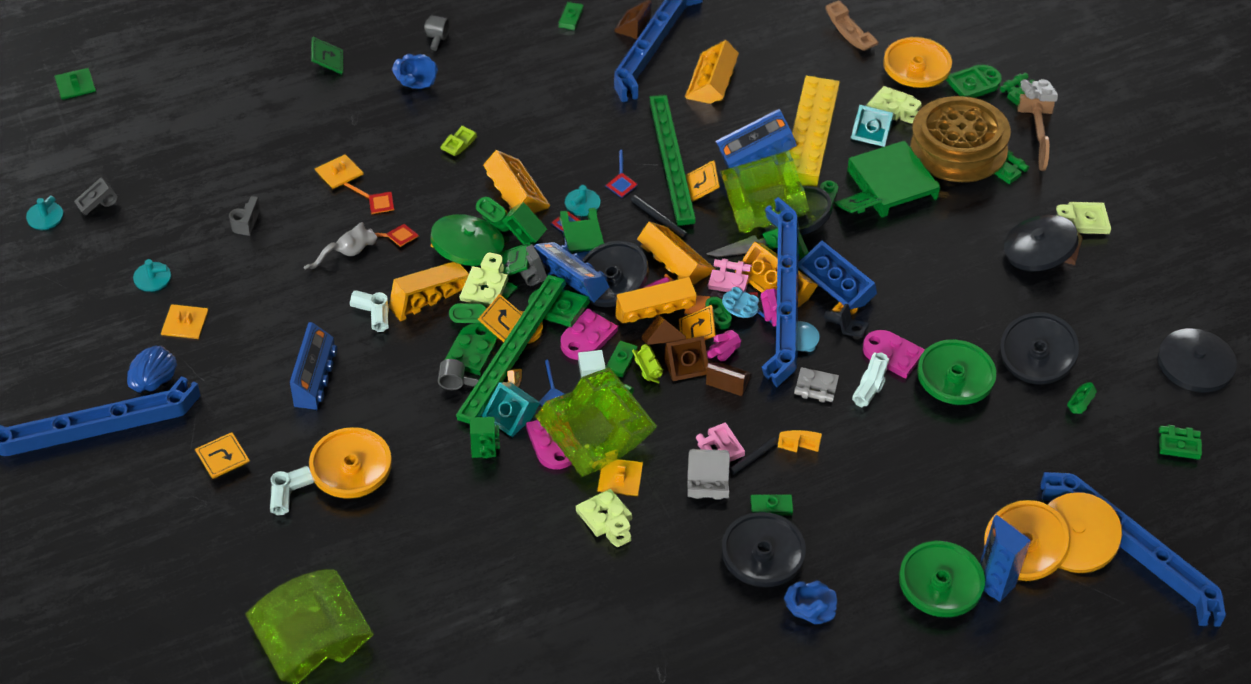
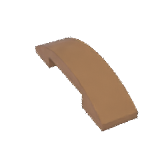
M840 0L826 6L832 22L851 44L862 50L878 45V41L869 32L864 33L848 16L849 10Z

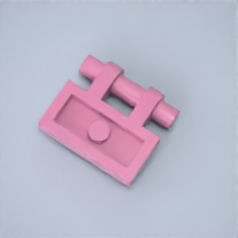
M715 259L714 267H720V271L712 270L708 288L729 292L733 287H738L742 292H746L749 275H744L743 272H751L752 265L745 264L742 261L737 263L730 262L728 259ZM727 269H734L737 271L736 273L727 272Z
M726 422L708 429L709 437L705 438L703 434L696 436L698 446L702 450H713L711 445L715 444L717 450L729 451V462L745 456V450Z

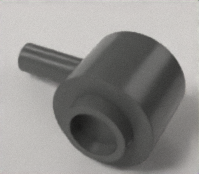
M431 15L426 20L425 32H427L428 37L434 38L431 49L434 51L437 50L440 40H445L448 35V18Z
M446 359L440 364L438 384L444 389L457 390L463 384L475 387L479 380L464 377L465 365L459 360Z

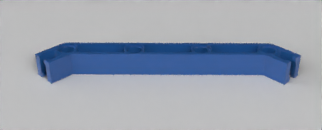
M664 0L614 73V88L622 102L628 101L627 90L632 93L633 99L638 98L637 78L686 6L702 3V0Z
M779 197L774 201L775 211H781L780 214L772 211L771 205L765 208L767 219L778 227L776 354L762 366L763 375L767 379L772 377L773 384L776 387L786 380L797 368L799 224L795 210Z
M181 376L169 391L10 427L0 425V455H15L183 416L201 396L198 383L192 382V386L188 388V379Z
M1044 472L1040 483L1041 489H1043V501H1052L1069 493H1087L1103 499L1114 509L1119 517L1122 528L1120 547L1196 606L1199 626L1208 625L1210 611L1213 612L1215 618L1214 626H1221L1226 613L1222 592L1217 585L1076 475Z

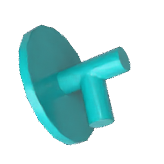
M581 185L579 189L573 190L565 198L566 209L577 216H588L589 208H596V212L600 208L601 200L599 195L594 191L586 189L585 185Z
M49 196L45 201L43 198L37 199V204L28 210L26 220L35 229H49L61 222L64 212L60 205L54 203L55 198L53 196Z
M147 259L145 264L135 271L133 279L139 289L152 292L164 288L170 282L171 272L166 264L152 262L151 259Z

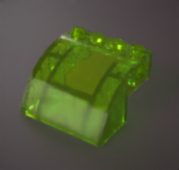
M789 150L720 171L739 232L747 233L753 231L755 227L771 225L772 222L766 217L765 208L771 205V210L780 214L781 211H775L774 200L777 197L794 209L797 217L803 216L806 212L810 211L805 191L799 181L795 163Z
M610 367L583 376L572 392L546 401L535 416L582 477L620 459L640 444L657 427Z
M334 569L314 571L294 578L268 593L245 613L279 678L282 681L285 680L295 684L302 681L326 658L344 662L374 635L339 574Z

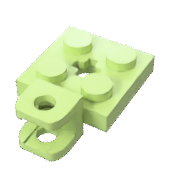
M883 86L866 106L894 113L893 120H897L901 116L902 121L913 123L915 117L911 118L910 116H916L917 110L921 107V102L914 99V96Z
M1069 202L1068 205L1057 206L1058 216L1070 220L1075 225L1078 233L1110 234L1111 226L1104 203Z
M489 252L483 258L481 268L472 266L460 294L461 301L480 303L488 307L499 294L502 295L509 278L507 274H503L504 265L501 255ZM482 285L488 286V288L481 290Z
M611 489L576 505V512L597 537L606 533V537L616 547L631 541L629 521L632 520V513ZM618 536L624 537L623 539H617Z

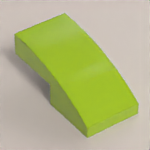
M461 126L454 136L449 135L440 148L456 156L475 140L477 134Z

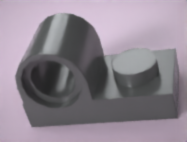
M101 177L74 202L81 212L87 215L99 203L105 207L112 206L117 201V195Z
M251 196L244 209H234L229 213L231 229L234 233L250 236L260 211L258 197Z
M533 245L526 247L528 255L525 256L528 261V269L520 273L526 284L533 286L545 281L547 275L538 253Z

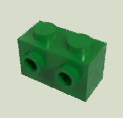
M524 202L514 206L502 220L522 244L531 242L532 245L536 243L547 230L542 221L536 217Z
M470 418L472 458L496 457V449H500L499 425H495V418Z

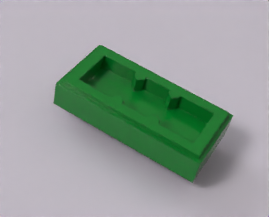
M567 2L559 21V27L575 30L583 11V5Z
M620 341L606 365V372L623 378L634 358L632 350L638 351V346Z
M751 495L752 513L766 512L779 516H793L792 495Z

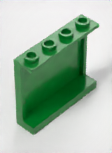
M905 140L849 158L847 171L860 189L882 199L881 203L873 205L881 218L888 216L890 207L930 194L935 200L938 199L939 183L934 180L930 171L924 167L920 158L915 155L913 149L908 146Z

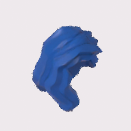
M407 54L403 56V59L395 60L392 70L396 78L404 86L423 89L434 84L438 68L436 63L426 55Z
M162 346L146 348L131 362L127 372L128 387L140 393L143 390H156L161 384L171 380L177 366L175 356Z
M820 581L808 584L798 582L788 588L784 600L794 616L814 624H821L835 618L837 595L827 585Z

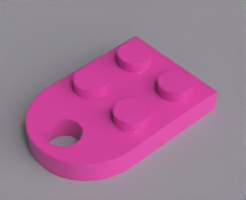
M587 309L577 319L575 324L567 328L562 334L561 350L567 357L578 360L579 352L600 350L618 331V326ZM570 347H577V348H579V349L573 351V350H570L569 348H570Z
M886 330L870 332L865 337L863 343V352L869 360H871L874 352L886 354L889 358L887 369L905 379L918 364L922 353L925 351V349ZM870 341H876L879 344L873 345Z
M564 413L526 423V429L541 464L550 469H563L575 461L577 445ZM557 456H563L565 459L562 461H557L555 458Z

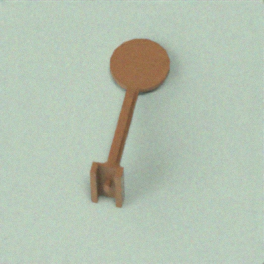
M1020 94V103L1017 109L1018 112L1034 114L1037 137L1040 142L1039 168L1041 171H1045L1049 159V138L1045 136L1042 113L1052 114L1055 101H1040L1038 98L1030 99L1025 94Z

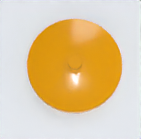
M909 37L895 41L887 48L884 55V68L889 76L897 82L911 87H931L943 82L951 71L952 59L949 52L939 43L926 38Z
M356 427L343 428L327 434L317 442L309 458L310 472L315 484L325 493L340 498H356L373 492L385 482L392 465L390 449L384 439L370 430Z
M1069 493L1057 497L1048 504L1062 516L1069 531V551L1059 568L1074 573H1087L1102 568L1115 557L1121 544L1122 528L1118 515L1107 502L1087 493Z
M1025 500L1011 503L995 514L1031 540L1018 580L1031 581L1041 579L1053 573L1064 562L1070 546L1069 531L1064 519L1054 508L1042 502ZM994 516L992 517V519L990 520V522H989V524H988V526H987V528H986V532H985V544H986V541H987V537H988V534H989V531H990L991 524H992V521H993Z

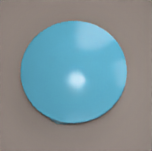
M733 287L722 298L725 309L735 316L749 318L758 312V297L742 292L738 287Z
M798 321L797 351L812 352L819 342V332L810 323Z

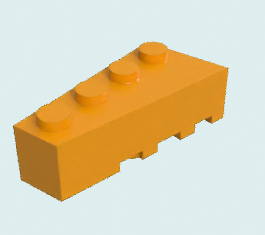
M451 262L394 279L389 309L401 322L406 319V315L412 312L415 315L421 311L420 308L428 304L430 306L436 304L441 297L448 298L462 291L469 273L461 264Z

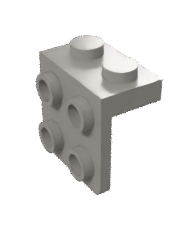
M691 449L689 451L688 497L696 499L703 497H712L714 499L729 498V451Z

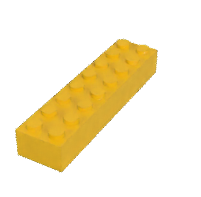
M811 76L805 77L792 132L797 146L788 150L782 185L790 187H818L838 95L839 81Z

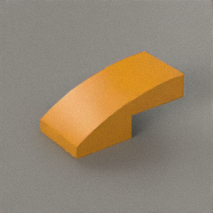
M801 430L780 432L778 447L797 452L799 447L818 452L822 434Z

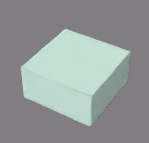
M602 350L578 353V363L582 379L606 376Z

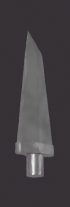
M756 235L706 254L714 257L747 254L754 241L765 245L767 243L765 238L758 240Z

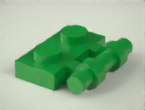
M1018 74L1013 80L1004 82L1000 87L1001 92H1009L1007 98L1017 106L1020 103V94H1025L1021 88V81L1028 79V74Z
M1008 150L1005 163L994 174L1008 184H1011L1021 176L1022 172L1019 169L1027 172L1029 166L1025 164L1023 159L1016 158Z
M1160 425V454L1200 460L1202 456V442L1199 439L1200 431L1193 430L1190 427L1183 429L1176 428L1175 425Z

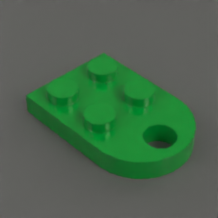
M977 65L950 74L946 81L959 96L976 98L997 90L1001 83V74L991 66Z
M539 289L530 295L528 303L531 302ZM563 289L544 319L572 327L590 303L589 297Z
M482 323L469 324L460 331L445 360H459L465 365V371L481 376L496 348L497 336ZM480 331L486 332L484 335H478L477 333Z

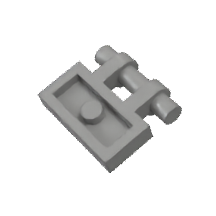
M1027 80L1021 81V88L1026 97L1030 99L1038 98L1040 101H1057L1058 94L1049 81H1033L1032 84Z
M801 367L794 394L801 395V398L819 399V402H833L839 375Z

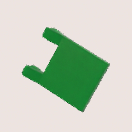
M596 208L588 209L589 220L569 222L567 211H560L561 216L559 220L570 253L591 251L597 246L604 244Z

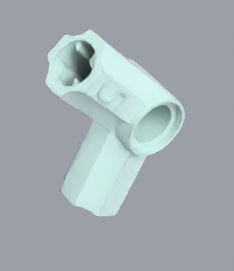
M353 291L350 306L371 311V326L373 330L384 332L388 329L389 308L387 296L380 292L372 295Z
M873 353L868 369L865 371L860 385L852 398L856 405L860 407L868 406L875 393L881 391L885 382L884 374L889 363V358L886 354Z
M308 466L289 473L280 471L272 475L271 513L284 515L286 512H289L291 491L314 483Z

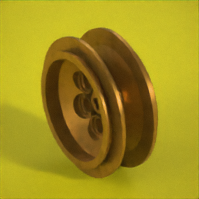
M964 96L940 98L926 104L916 114L912 127L911 148L915 155L920 158L924 167L930 171L931 175L953 182L977 181L993 175L1005 163L1008 154L1007 144L1011 134L1010 125L1005 115L999 109L980 99Z

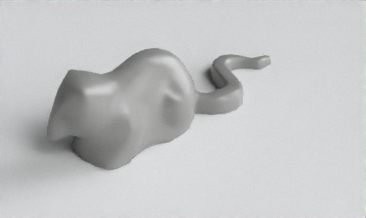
M361 222L352 230L342 235L336 243L328 244L322 250L317 260L312 264L304 266V269L316 268L333 249L347 256H355L366 245H374L377 236L371 228L365 229L364 223Z

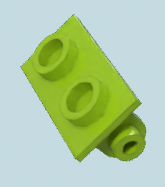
M644 344L641 346L640 351L633 349L635 361L640 366L643 377L648 381L660 383L658 377L662 376L663 369L658 360L654 359L656 356L651 346Z

